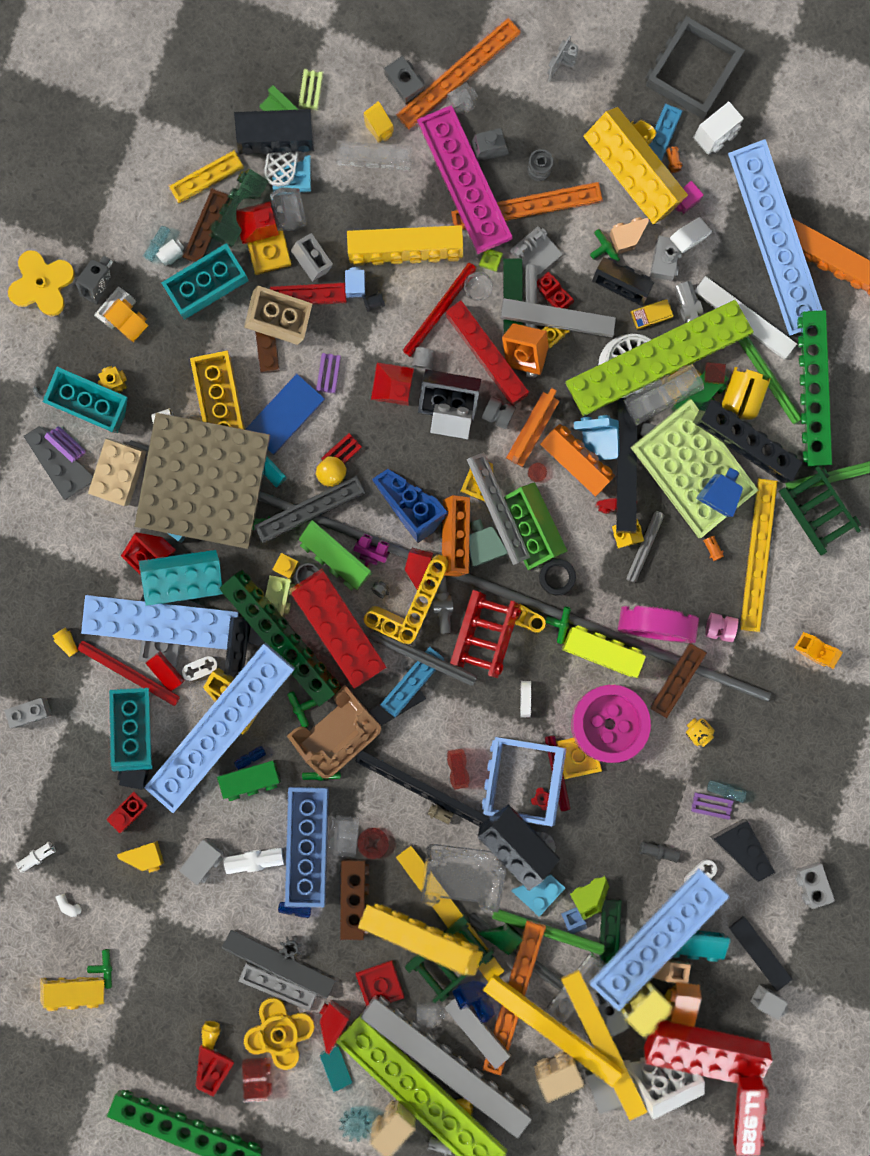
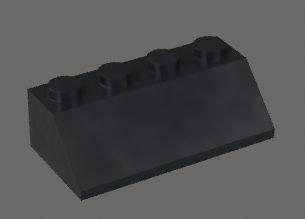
M311 109L234 112L239 154L314 151V129Z
M510 804L479 826L477 837L528 891L543 882L560 860L559 856Z

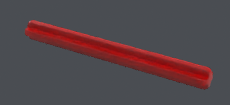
M468 263L405 346L403 349L404 354L409 357L414 354L416 348L420 346L474 274L476 267L472 263Z
M82 641L79 644L78 651L142 688H149L150 693L167 703L176 706L179 702L180 696L86 641Z

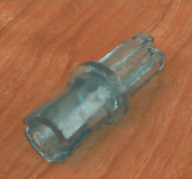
M165 226L160 227L153 240L150 239L151 243L142 255L143 258L152 263L157 256L156 253L163 247L171 232L170 229Z
M710 780L707 785L708 791L719 794L724 799L730 798L741 803L745 801L747 792L733 788L730 784L725 785Z

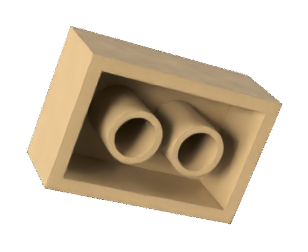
M257 286L252 293L244 328L298 345L304 340L312 303Z
M105 439L88 494L122 506L130 505L147 451L114 439Z
M563 1050L557 1052L554 1058L539 1060L537 1065L534 1066L537 1080L547 1103L584 1087L573 1057Z
M393 1100L390 1101L385 1107L386 1112L383 1116L378 1115L372 1122L370 1144L383 1156H392L415 1130V1116L398 1100L395 1102Z

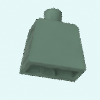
M481 519L470 523L474 532L469 535V551L473 567L508 554L493 527L484 529Z

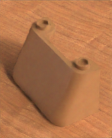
M346 685L334 696V701L338 706L309 731L305 727H297L287 735L305 762L322 778L332 777L374 740L381 731L379 723Z

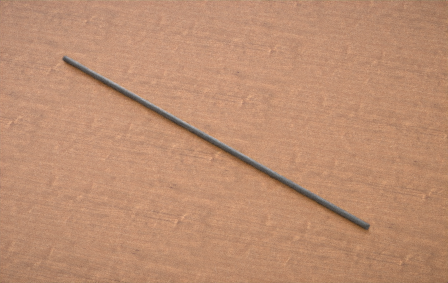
M130 440L128 445L147 451L146 456H148V446ZM262 491L259 493V501L285 511L295 506V504ZM322 515L311 520L357 540H360L365 533ZM371 535L373 538L370 545L377 547L379 541L383 539ZM388 542L390 543L388 552L405 559L408 558L410 550ZM435 562V568L441 569L442 564ZM467 573L460 577L451 576L559 620L562 618L563 610ZM570 614L569 624L584 627L592 633L602 634L607 639L617 640L624 643L625 646L637 648L645 654L676 665L680 659L679 656ZM699 665L695 672L698 675L766 702L770 699V692L702 665Z

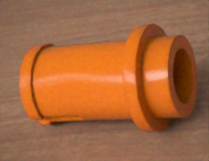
M671 147L672 151L670 148L666 150L669 160L668 169L671 173H676L682 170L683 163L680 162L678 147Z
M711 536V538L709 537L703 541L711 555L710 559L716 561L724 557V551H721L715 536Z

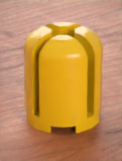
M734 367L722 407L727 411L734 412L736 415L740 410L738 416L740 419H755L759 414L771 378L765 380L762 379L763 374L748 369L745 372L737 371L738 367Z

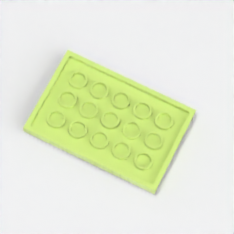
M690 399L630 448L697 537L702 538L726 518V516L696 499L715 474L725 476L729 468L740 473L735 483L742 486L743 491L737 508L754 495L758 489L725 444L693 423L699 409Z

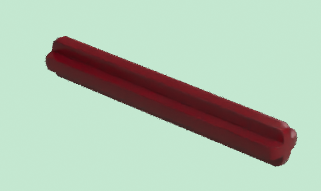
M554 735L545 737L546 745L557 747ZM547 751L553 773L555 752ZM562 775L558 801L562 812L570 810L564 775Z

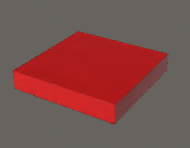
M392 960L355 973L366 1007L375 995L379 998L383 996L390 1003L405 998Z

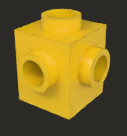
M116 366L106 367L102 370V373L98 374L100 378L98 384L117 393H121L123 389L127 388L125 383L127 378L123 370L120 371Z
M636 519L635 534L616 533V525L612 526L618 548L644 541L638 519Z

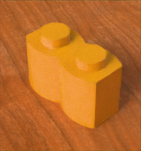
M117 299L103 316L130 341L134 342L148 327L145 323L147 319L140 312L135 314L131 310L133 306L127 300L123 299L121 301Z

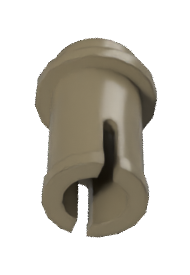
M432 804L427 814L431 819L434 817L448 825L451 821L449 818L453 817V813L438 807V804Z

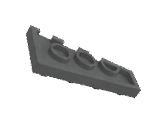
M38 426L23 437L62 498L66 500L90 485L93 475L77 460L74 462L68 460L45 438L47 432Z

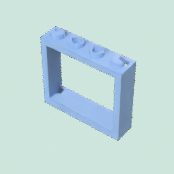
M495 737V741L492 740V746L490 747V751L493 752L492 760H489L487 767L490 775L489 779H486L484 787L487 794L486 798H483L482 801L484 815L493 816L500 811L493 809L502 748L503 744L555 752L546 818L518 813L526 822L554 826L566 748Z

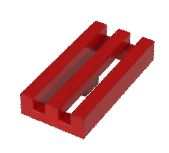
M348 433L321 459L323 461L350 440L351 442L334 456L340 458L355 445L356 448L341 460L345 464L362 449V446Z

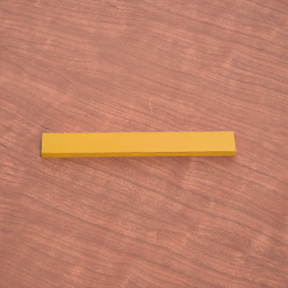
M760 478L757 480L758 491L755 496L740 630L760 632L778 482L775 480Z
M412 845L396 856V859L447 927L451 926L463 915ZM467 923L470 932L488 951V947L485 945V943L482 941V939L479 937V935L476 933L473 927L469 923ZM456 932L454 936L461 938V943L462 941L469 942L462 933ZM495 957L487 964L483 962L478 966V969L488 982L494 974L499 976L504 972V969Z
M579 969L562 977L561 980L594 1048L624 1070L623 1075L613 1087L629 1120L631 1121L647 1113L644 1103Z
M494 974L483 989L484 992L611 1087L623 1075V1069Z

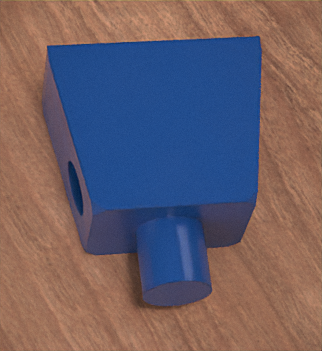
M729 468L725 476L715 474L696 499L726 517H733L743 491V487L735 483L740 473Z

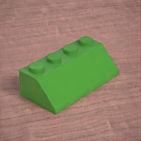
M535 482L522 486L504 496L530 555V558L524 560L528 570L567 552V548Z
M314 521L309 523L298 539L302 543L300 547L307 553L312 551L316 555L314 559L322 566L326 563L330 567L329 572L336 578L341 576L345 580L343 584L351 591L354 588L358 591L372 575V572Z

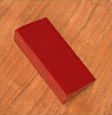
M161 651L145 662L168 690L172 691L184 682V678Z

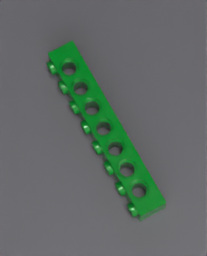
M826 310L804 311L800 314V317H797V327L801 328V336H798V347H802V355H799V367H802L803 374H800L799 377L800 386H803V394H800V403L804 405V413H801V424H805V432H802V443H805L806 451L802 453L803 463L806 462V466L832 465ZM814 327L817 330L816 336L808 335L807 328ZM815 346L818 350L817 355H810L808 347ZM810 365L817 366V375L809 373ZM811 384H816L819 387L817 394L810 392L809 387ZM812 403H816L820 407L819 412L816 414L810 410ZM813 422L820 424L821 428L818 433L811 430ZM814 441H818L821 444L819 452L812 450L811 446Z
M118 1090L106 1116L200 1156H237L236 1150L244 1151L245 1156H261L263 1151L260 1145L250 1141L247 1143L242 1141V1138L236 1134H231V1136L225 1134L219 1127H208L202 1120H191L182 1112L174 1113L169 1111V1108L165 1105L159 1104L157 1106L152 1104L148 1098H137L128 1090ZM127 1105H133L136 1112H129ZM145 1113H152L154 1120H148ZM163 1121H171L172 1127H166L163 1124ZM181 1128H188L190 1130V1134H183ZM206 1135L209 1141L202 1142L199 1136ZM217 1143H225L227 1149L221 1150Z

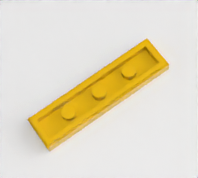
M235 150L169 185L179 204L238 172L244 166Z

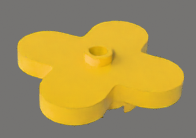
M33 250L22 253L18 260V267L23 276L9 286L8 297L10 301L19 307H25L36 302L39 309L45 315H59L65 306L61 289L73 282L75 278L74 268L65 260H57L47 265L44 258Z
M269 997L262 1002L259 1008L262 1024L252 1027L247 1031L244 1037V1046L248 1052L255 1055L265 1052L271 1053L273 1062L278 1068L289 1070L299 1060L297 1042L306 1040L312 1035L315 1023L313 1018L304 1012L288 1015L286 1006L281 999ZM276 1030H281L283 1035H277Z

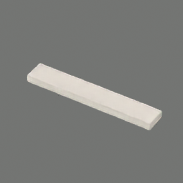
M706 276L695 289V294L715 309L736 300L754 331L751 336L785 360L797 343Z

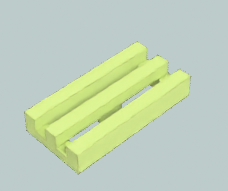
M304 69L299 108L318 110L323 72L319 71L318 73L313 70L310 72ZM311 76L307 104H304L307 78ZM318 77L314 105H311L314 79Z

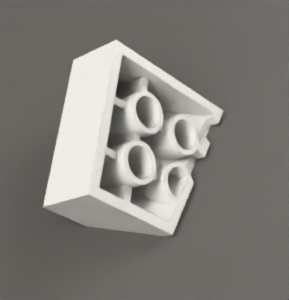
M645 1057L640 1058V1061L637 1062L623 1061L645 1108L653 1120L705 1094L704 1080L700 1075L645 1064Z

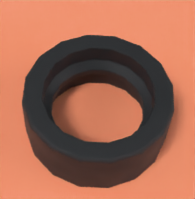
M552 559L541 568L539 581L547 593L555 596L563 595L574 586L576 571L568 561ZM554 566L565 568L569 574L568 583L562 588H553L547 582V572Z

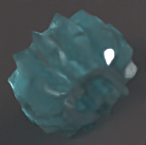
M351 1107V1114L348 1111H344V1117H340L339 1122L342 1125L339 1126V1130L344 1131L343 1138L349 1135L350 1142L353 1141V1137H356V1141L360 1142L361 1136L366 1139L368 1136L367 1132H371L372 1127L369 1125L372 1123V1119L367 1118L368 1112L361 1114V1107H359L358 1112H355V1108ZM352 1122L355 1124L359 1122V1128L357 1126L352 1127Z

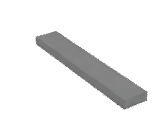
M504 298L500 319L612 338L614 336L616 317Z
M483 452L468 458L467 462L513 565L530 558L485 453Z

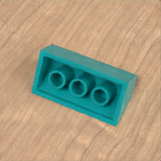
M56 367L42 402L110 432L118 433L126 414L128 397L60 367Z
M697 930L672 957L688 955L687 958L699 960V957H707L708 961L719 962V959H725L730 938L720 932Z

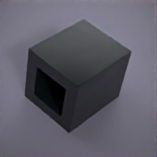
M149 770L119 771L117 780H120L119 785L143 790L147 783Z

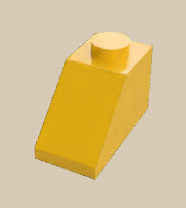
M378 101L364 112V121L367 129L380 143L382 140H388L393 135L394 129L392 122Z
M158 841L117 854L118 859L141 871L148 870L149 873L159 870L160 865L164 864Z

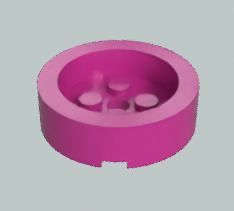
M629 606L621 607L618 631L621 633L668 642H696L699 618L696 616H684L681 612L651 607L635 606L633 610H629Z
M604 685L584 694L575 705L571 719V732L577 746L588 757L605 763L623 762L634 757L645 746L651 730L650 714L644 701L634 691L620 685ZM608 718L614 720L615 723L614 728L611 730L607 729L604 725L605 720Z

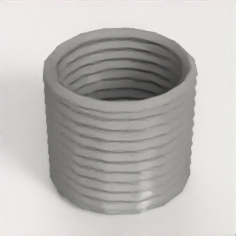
M417 347L412 366L420 370H432L436 352L429 348Z

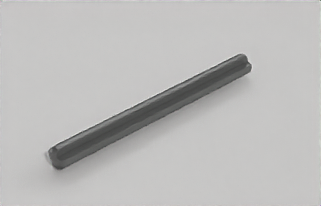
M373 630L370 635L371 640L473 686L476 682V675L413 646L395 640L376 630Z
M474 913L469 916L470 920L468 923L478 931L493 928ZM518 946L511 953L513 957H516ZM537 960L535 961L533 972L557 990H561L564 986L561 978Z

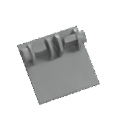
M569 35L566 41L563 40L561 42L557 57L553 56L548 65L549 82L561 62L569 67L574 66L576 63L579 49L576 44L570 41L571 35Z
M536 227L510 250L515 258H522V266L525 269L528 264L536 265L537 276L563 255L546 236L547 232L545 229H540L539 227Z

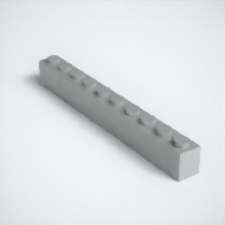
M377 995L373 997L362 1012L361 1018L518 1139L532 1120L529 1113L530 1110L525 1105L520 1104L519 1106L514 1102L515 1098L511 1094L501 1092L498 1089L499 1086L494 1081L484 1079L481 1071L477 1068L471 1069L464 1058L453 1055L451 1053L452 1050L447 1045H440L436 1042L437 1038L430 1032H423L420 1029L421 1026L416 1021L411 1020L410 1022L406 1019L405 1013L399 1008L393 1009L386 998L383 996L379 998Z

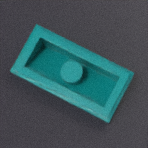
M266 456L263 474L275 487H278L287 477Z
M339 1045L333 1047L330 1054L326 1053V1051L320 1052V1059L333 1092L353 1083Z

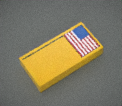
M667 299L631 311L637 330L673 318Z

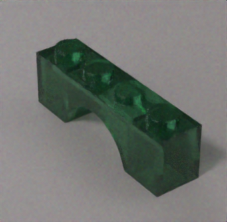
M251 169L245 172L242 171L239 174L236 188L233 187L228 194L230 199L219 210L220 217L218 220H214L210 226L211 233L209 236L222 245L227 243L229 248L234 246L242 231L236 219V210L239 203L243 199L255 200L260 198L269 182Z

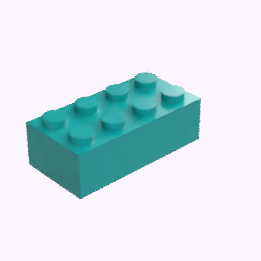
M226 243L161 283L185 320L249 280Z
M216 550L139 561L146 606L223 594L219 589L222 586Z
M149 688L109 690L112 771L152 769Z

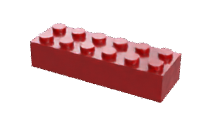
M322 568L290 589V593L354 689L387 668Z
M660 1020L656 1024V1029L648 1036L644 1045L645 1064L738 1083V1078H762L764 1080L773 1061L769 1042Z

